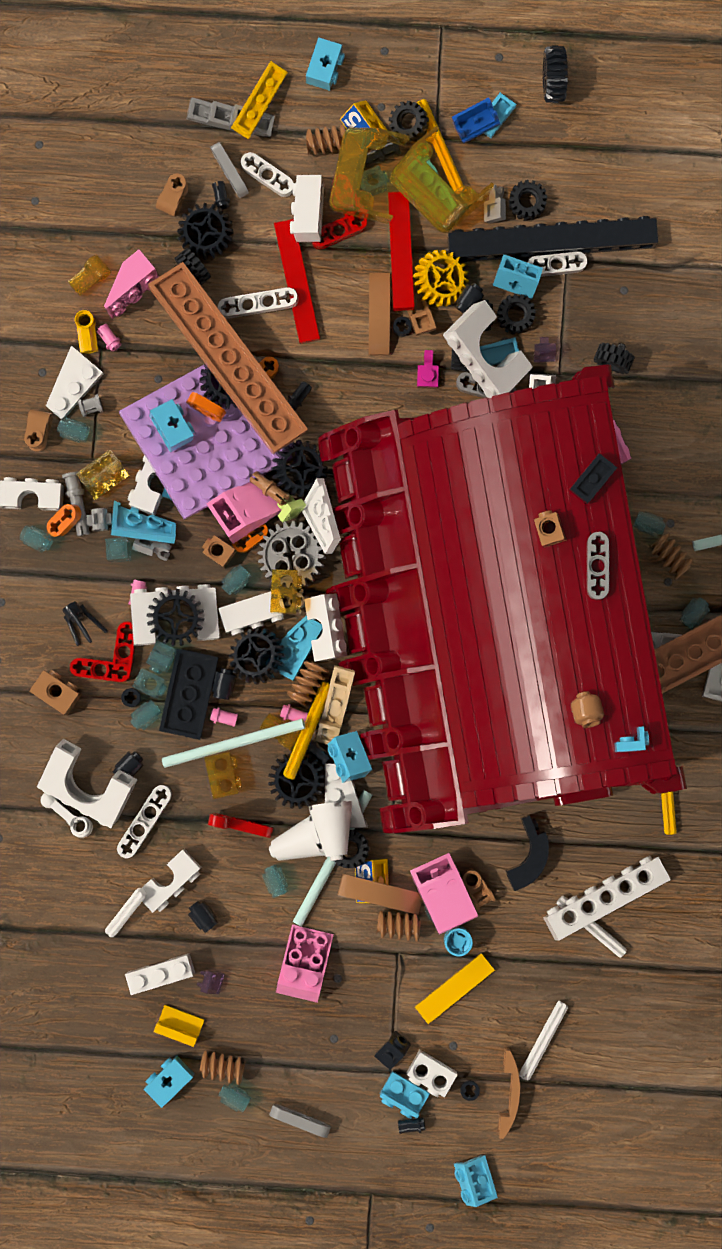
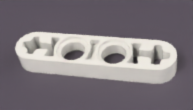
M281 288L224 298L219 301L218 309L225 318H235L293 308L297 305L299 297L294 289ZM287 293H290L291 296H294V298L290 300V303H288L286 300H279L281 305H278V299L276 295L279 294L280 299L286 298ZM267 296L274 298V303L269 307L263 305V299ZM247 299L253 301V307L250 310H245L242 307L243 302ZM236 301H238L239 312L237 308H231L229 313L223 310L227 303L233 307L237 306Z
M159 785L153 789L117 846L118 854L121 857L130 858L137 853L171 800L172 792L168 786ZM165 789L167 798H162L158 803L162 804L160 809L159 806L150 801L151 799L156 801L159 797L157 791ZM149 806L156 809V816L152 819L145 816V809ZM137 824L142 825L145 829L141 837L133 833V828ZM130 835L133 839L138 840L139 843L133 842L130 847L133 850L132 853L127 852L124 854L122 845H127L131 839L127 838Z

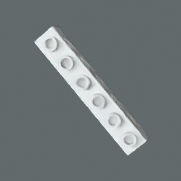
M647 856L639 861L641 865L635 868L631 865L621 871L622 875L619 877L610 876L602 881L604 885L598 888L594 885L584 891L585 895L582 897L573 896L565 901L567 905L561 908L557 905L547 910L548 915L543 918L554 939L559 941L670 881L671 879L659 857L652 858ZM640 871H644L647 874V880L644 883L638 878ZM622 881H626L629 885L626 893L620 889ZM603 891H607L610 894V900L607 903L601 899ZM585 901H589L592 905L589 913L583 910L582 906ZM566 911H570L573 914V920L570 923L564 920Z

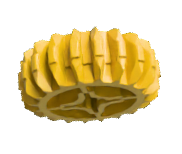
M434 250L432 254L427 253L425 258L419 260L420 265L415 266L417 273L413 277L418 279L414 283V286L420 287L417 293L424 294L422 300L429 298V305L436 302L437 307L442 306V304L447 307L450 303H456L457 298L465 288L464 284L469 282V279L464 278L468 271H463L462 269L465 263H458L460 257L453 258V252L446 254V250H441L440 253L438 250ZM433 263H440L447 267L441 269L440 267L433 265ZM441 288L444 291L447 290L449 294H442L435 290Z

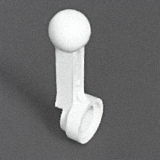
M44 793L41 796V804L45 808H52L69 824L73 835L78 838H85L91 834L93 825L90 819L84 816H74L52 795ZM84 821L85 829L82 832H77V823Z

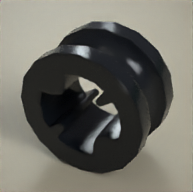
M398 317L393 323L394 333L399 337H405L410 334L412 328L411 321L407 317ZM401 322H405V326L408 329H404V332L399 331L398 323L401 325Z
M129 688L123 691L121 700L127 707H136L141 702V694L136 689ZM130 692H134L133 695L137 696V699L133 700V704H129V700L126 701V696H129Z
M468 1080L461 1085L460 1093L465 1100L473 1101L478 1098L480 1088L474 1081ZM467 1085L470 1087L472 1085L475 1086L473 1090L475 1094L473 1096H470V1094L466 1096L464 1094Z

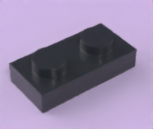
M599 453L570 488V491L588 504L617 467Z

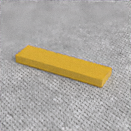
M270 61L231 129L247 139L250 138L286 77L287 71Z
M480 953L419 1002L415 1008L429 1024L495 970L483 954Z

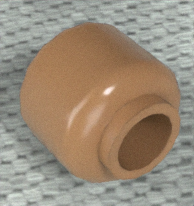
M590 692L577 694V698L571 703L575 723L582 725L583 728L599 725L601 723L600 720L604 717L600 697L592 695Z

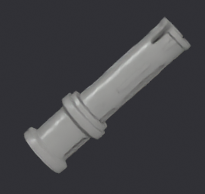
M81 472L66 473L62 475L67 487L66 496L70 498L71 504L80 507L82 513L81 519L75 524L77 536H84L83 533L89 535L90 532L82 498L84 489L81 488L79 478Z

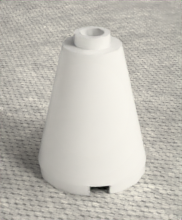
M342 801L340 804L332 802L309 806L325 857H330V861L342 860L343 855H347L352 801Z
M311 815L272 840L271 846H269L271 856L273 858L276 857L278 861L325 856Z

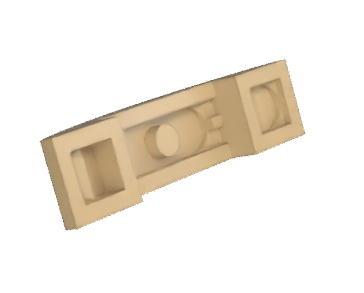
M334 666L316 740L320 743L328 744L334 737L340 734L355 676L354 670Z

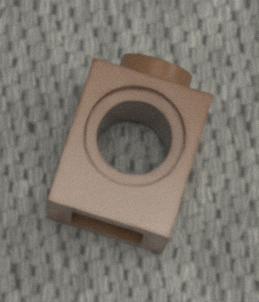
M552 510L538 514L539 518L534 519L541 544L544 548L567 541L557 512L552 513ZM548 522H554L556 526L555 531L551 534L544 532V526Z
M215 535L212 539L208 538L202 547L204 549L202 553L224 569L237 552ZM215 546H222V555L214 556L212 553Z

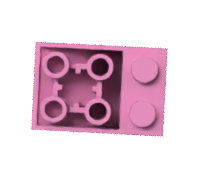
M137 250L122 263L104 307L111 318L119 317L126 311V307L130 303L138 302L142 297L141 294L146 290L150 291L148 284L159 277L154 266L140 250Z
M251 482L241 487L237 486L227 490L206 503L233 544L278 515L282 510L278 507L275 500L270 496H265L262 490Z
M449 853L410 870L413 881L439 935L478 917Z
M292 925L276 993L318 1003L334 934Z

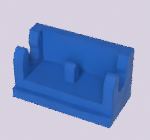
M489 97L452 116L454 128L463 144L500 125L496 110L494 111Z

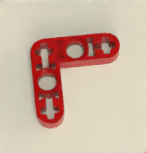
M337 175L332 180V190L344 217L322 226L321 237L326 236L327 230H330L332 240H329V236H327L321 244L320 242H311L316 249H325L363 232L367 227L366 215L350 180L345 175ZM339 181H341L342 184L346 183L344 185L346 191L345 195H343V192L340 187L336 188L338 186ZM345 200H354L355 206L352 209L345 208ZM355 212L358 220H363L360 227L357 224L353 225L355 223L353 216ZM334 227H344V234L341 236L335 235L333 233Z
M123 622L118 626L113 662L76 658L70 663L71 673L77 677L113 682L128 681L132 675L135 653L133 633L128 635V641L132 640L131 645L126 642L120 643V639L125 640V634L122 633V629H126L127 625L133 630L132 623ZM123 646H127L130 649V655L127 658H121L119 655V649ZM82 661L83 666L90 667L89 663L92 662L91 675H88V670H81L78 673V670L74 668L75 665H79V662ZM99 664H103L106 667V673L103 676H98L95 673V668ZM110 665H114L112 670H120L121 667H124L123 669L127 672V675L119 679V675L112 674V678H108L111 672Z
M211 813L208 820V825L222 829L231 828L271 838L273 827L219 813Z

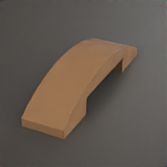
M412 260V269L414 275L415 273H417V271L415 270V265ZM413 277L414 310H407V313L417 336L436 330V325L426 300H422L424 294H418L417 291L420 287L414 286L418 279Z
M369 273V355H389L390 273Z
M342 874L337 894L419 915L422 903L420 893Z
M504 1048L503 1060L504 1073H511L508 1113L499 1112L498 1136L500 1139H504L512 1127L520 1099L519 1073L509 1048Z

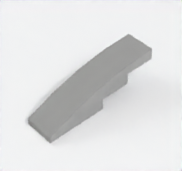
M192 97L186 119L235 131L231 129V126L243 106L236 104L230 106L216 101L210 103ZM264 113L252 134L270 137L275 116Z

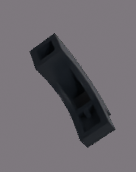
M530 815L520 818L529 839V853L522 863L505 870L513 891L522 889L534 882L542 873L548 860L549 843L546 832L537 834L536 831L539 830L535 818L531 819Z

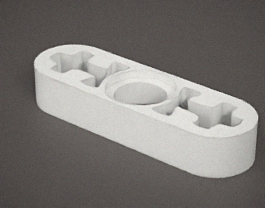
M249 152L243 155L241 165L247 174L281 197H288L293 193V181L290 177L255 153ZM247 160H254L255 166L259 168L257 174V169L254 166L250 165L249 167H247ZM271 170L273 177L265 180L261 176L262 172ZM277 176H279L278 181L280 183H288V190L285 188L281 190L280 184L275 182Z
M582 252L534 256L528 260V263L533 264L537 262L539 266L544 265L545 260L548 261V271H545L546 266L542 267L541 277L579 273L585 269L587 264V258ZM565 258H568V262H574L575 258H578L582 263L579 267H576L575 263L569 264L568 269H566ZM554 259L560 260L562 268L559 270L553 269L551 261Z

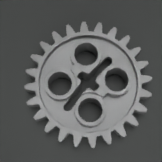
M285 521L283 528L276 524L277 531L269 529L271 536H263L266 543L259 544L264 548L263 551L257 553L263 556L262 559L258 560V563L264 564L260 570L263 572L268 571L265 577L267 579L272 578V584H276L279 581V587L281 588L286 584L287 589L291 590L294 584L295 588L300 589L301 582L303 585L308 586L307 579L315 581L313 574L320 575L321 573L317 568L324 567L320 563L321 559H326V556L320 553L323 551L322 547L319 546L320 544L314 533H311L312 529L310 526L305 528V524L301 522L297 527L295 521H292L291 526ZM288 537H290V546L287 541ZM299 538H303V546L297 548L296 541ZM280 542H283V550L281 552H277L276 545ZM291 551L295 552L292 559L288 558L291 555ZM307 558V566L300 568V561ZM286 562L288 568L285 572L281 573L279 567L282 563ZM293 563L296 568V573H293Z

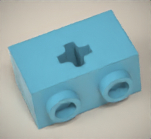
M318 37L306 73V84L330 91L332 84L335 85L339 73L336 72L338 65L342 66L345 53H342L341 44Z
M503 254L493 286L518 295L522 294L525 295L524 297L532 299L543 268Z
M173 399L150 410L149 414L169 452L191 442L194 436L193 433H195L191 423L184 420L182 416L184 412L181 406L175 404ZM170 422H172L173 424L177 423V427L174 428L173 425L169 426Z
M357 731L336 736L327 744L329 755L334 760L336 773L341 778L342 783L365 777L372 771Z
M178 1056L173 1060L169 1057L161 1065L163 1070L158 1075L154 1072L145 1081L147 1085L144 1090L161 1108L194 1076L193 1071ZM169 1076H171V1083L168 1082L167 1084H165L163 1082L165 1080V1077L168 1078Z

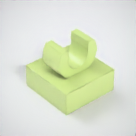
M289 495V499L284 500L286 504L280 506L277 503L278 507L282 509L278 517L282 522L297 518L305 508V502L302 499L294 500Z

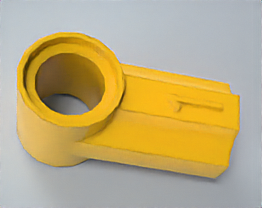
M81 310L75 316L80 353L91 354L99 352L95 318L89 311ZM83 317H90L91 320L88 325H80Z

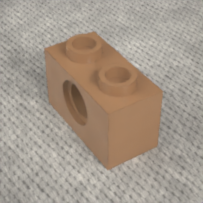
M43 670L29 692L63 715L68 716L82 695L77 692L79 688L69 681L67 684L61 681L60 678L62 676L51 670L48 672ZM56 685H59L62 689L61 695L58 697H54L52 694V689Z

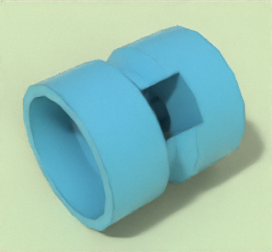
M457 926L446 931L444 945L450 954L459 957L466 955L471 950L473 942L467 929Z

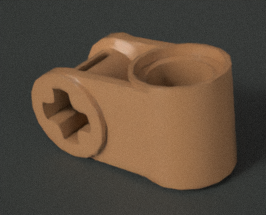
M176 173L168 178L162 193L158 197L157 209L174 217L178 215L189 190L184 176ZM181 182L182 186H178L177 188H175L174 185H179Z
M32 409L29 411L24 441L32 451L40 452L46 448L53 421L52 413ZM38 437L39 441H35V443L33 444L32 440H36Z
M469 868L462 872L461 879L477 911L481 910L480 907L486 903L496 901L491 890L475 869ZM468 874L476 875L477 880L474 884L466 883L465 880Z

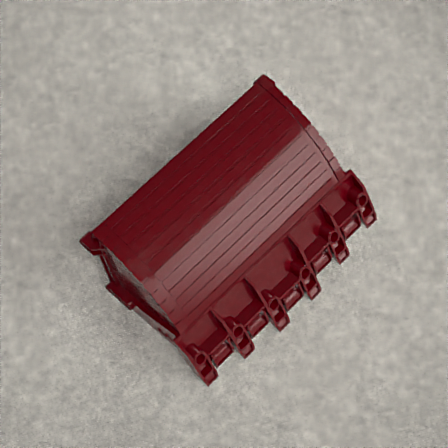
M611 365L583 367L581 371L576 372L570 381L536 386L537 388L533 389L532 387L514 391V393L508 392L494 395L492 398L486 397L470 401V403L451 406L450 408L434 411L431 414L419 417L399 418L398 410L369 415L324 433L318 438L321 462L344 458L335 462L332 467L338 503L345 504L332 510L339 535L350 534V536L344 537L339 541L345 579L358 576L357 579L334 585L326 590V594H337L340 612L355 610L354 613L343 617L350 655L362 652L361 656L345 659L339 662L338 666L355 671L352 686L376 683L374 686L364 688L370 727L383 725V729L360 734L359 737L368 759L394 756V760L382 762L388 801H402L400 804L389 805L379 809L384 833L411 832L468 824L467 814L483 813L488 810L503 809V807L551 798L554 799L555 806L611 797L613 796L612 787L640 785L651 794H662L687 789L683 766L676 767L612 417L608 388H615ZM600 453L614 464L617 469L592 500L586 504L573 494L570 488ZM552 510V513L557 512L559 514L567 541L544 548L541 544L534 519L539 518L538 514ZM546 523L544 532L546 534L553 533L556 528L555 523ZM595 532H602L609 539V591L600 600L590 598L587 593V540ZM596 537L595 541L591 542L596 545V553L591 552V556L602 555L605 557L604 552L600 553V546L604 545V541H600V537ZM596 559L592 561L591 568L594 572H602L604 570V563ZM591 575V580L596 579V585L591 587V590L595 591L596 595L599 596L600 592L604 591V587H600V579L605 580V576L595 577ZM590 692V694L600 697L604 717L600 720L601 723L599 725L583 728L582 725L575 723L571 703L577 698V694ZM644 726V731H648L649 745H645L646 750L615 752L614 743L620 742L621 737H634V741H638L637 727Z

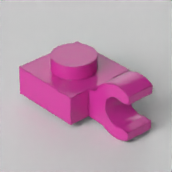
M425 350L424 365H418L417 387L438 388L439 366H432L433 350Z

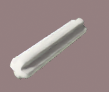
M142 888L135 890L105 929V933L109 937H114L147 896L146 891Z

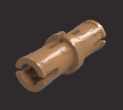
M259 471L252 474L257 479L250 477V482L261 489L265 496H270L280 506L286 504V501L283 499L288 500L289 495L278 488L274 481H269Z

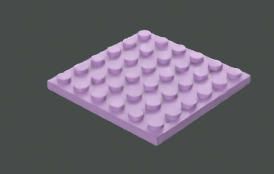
M204 365L119 411L120 416L184 520L208 507L206 503L223 492L249 483L250 477L257 479L252 475L254 472L259 471L262 475H265L272 471L271 467L277 466L276 463L272 462L273 458H279L276 453L274 455L271 453L238 408L235 409L232 404H230L229 409H226V404L222 403L221 407L226 411V414L221 422H217L186 403L192 392L204 397L206 391H201L200 387L203 384L199 382V378L203 377L200 372L201 369H205ZM211 375L212 385L217 390L219 382L215 379L214 375ZM173 399L175 404L181 406L184 415H182L184 420L191 423L195 433H193L194 436L191 442L169 452L149 414L150 410ZM170 422L169 426L173 425L174 428L177 427V423L173 424L172 422ZM292 455L288 457L286 462L292 459Z

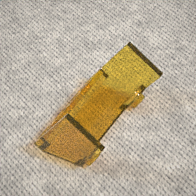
M435 126L410 148L393 169L390 180L438 231L446 233L451 231L486 201L494 184L491 182L479 193L469 186H461L454 191L426 163L432 156L431 144L439 130Z
M380 128L347 129L342 136L329 198L330 207L336 212L388 224L392 220L393 215L373 211V196L367 191L360 190L368 149L380 150L384 148L387 142L404 146L409 141L410 136Z

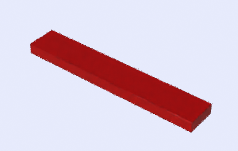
M409 191L388 192L393 310H414Z
M294 219L276 222L274 227L287 288L294 289L299 297V301L292 308L299 343L304 344L318 341L320 337L299 242H296L294 234L290 233V222L294 221ZM289 293V297L291 300L292 298H294V296H291V294Z

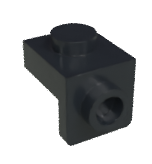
M394 1031L389 1040L375 1053L374 1057L391 1070L405 1056L411 1043L397 1031Z

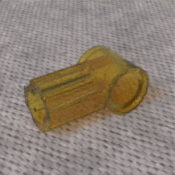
M94 255L85 262L84 268L67 282L81 296L96 282L100 283L110 275L111 270L98 255Z
M269 713L260 729L263 730L281 725L284 722ZM300 731L274 738L282 746L293 751Z

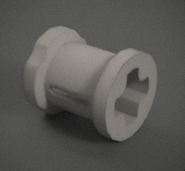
M98 394L86 400L78 399L83 417L97 411L100 413L104 412Z

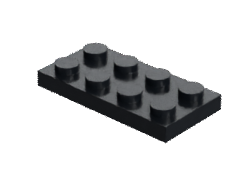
M177 648L159 731L201 740L219 657Z

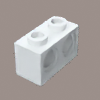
M419 1049L407 1070V1075L409 1076V1081L415 1085L420 1086V1084L428 1087L427 1091L432 1095L445 1097L457 1077V1071ZM421 1064L428 1068L427 1072L422 1075L415 1071L416 1067ZM437 1076H444L446 1078L445 1084L441 1086L436 1085L434 1080Z

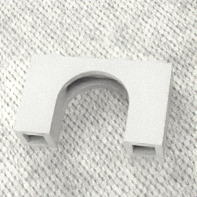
M484 300L473 304L443 336L447 340L448 345L456 352L461 363L472 374V378L483 389L486 397L492 398L494 395L510 392L533 366L522 351L508 354L497 367L489 365L484 360L479 346L480 337L483 331L497 318Z
M210 584L198 585V589H189V586L176 587L180 589V596H183L185 591H188L187 599L194 595L195 599L192 603L195 604L200 601L201 605L196 609L204 610L203 614L198 615V617H202L205 620L204 622H197L198 625L203 627L202 630L196 629L198 633L197 641L218 640L219 626L216 589L210 588ZM168 587L155 588V592H147V589H136L134 593L130 594L134 646L154 645L156 643L155 633H150L154 625H147V622L153 621V618H148L146 615L147 613H154L148 607L149 605L157 606L153 599L157 598L161 601L162 599L159 596L161 592L164 593L165 597H168Z
M62 739L55 747L37 788L43 790L45 794L52 795L61 800L63 804L79 810L83 815L97 820L101 825L112 828L119 819L137 779L118 770L111 778L104 794L89 795L84 793L77 787L72 775L73 767L82 749Z

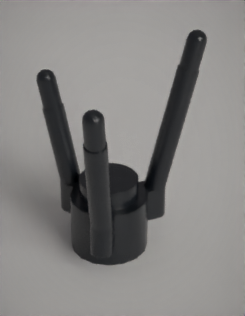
M74 601L63 608L64 619L77 646L80 645L73 623L78 625L87 641L92 643V639L80 621L84 617L83 614L104 633H108V630L86 610L83 604L79 606Z

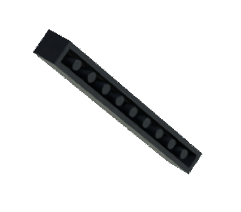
M642 216L637 220H630L627 217L619 218L617 221L600 219L595 223H588L586 220L577 221L576 224L558 222L553 226H547L545 223L536 224L534 227L516 225L510 229H505L503 226L494 227L493 230L475 228L468 232L456 229L451 231L452 233H448L447 237L448 253L453 252V258L460 257L458 262L500 260L503 254L513 258H528L569 252H582L584 254L655 249L658 244L657 219H650V216Z

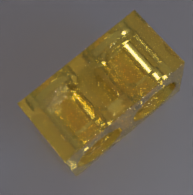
M108 450L76 473L94 500L129 476L111 450Z
M272 569L271 614L297 615V610H301V597H297L298 589H302V576H298V570ZM289 576L293 579L290 587L281 585L283 577ZM288 597L292 600V605L286 609L282 608L280 601Z
M231 752L204 757L213 799L239 794V789H242L240 776L236 777L234 768H238L236 756H232ZM221 758L225 759L228 764L224 771H220L216 767L217 761ZM224 779H228L232 783V788L228 792L221 789V782Z

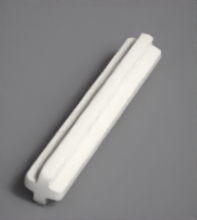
M561 896L557 901V905L560 908L567 905L565 901L568 898ZM566 911L573 918L572 912ZM595 921L584 927L618 957L621 958L626 953L627 949Z
M558 1001L519 1072L521 1078L530 1080L568 1009L565 1003Z

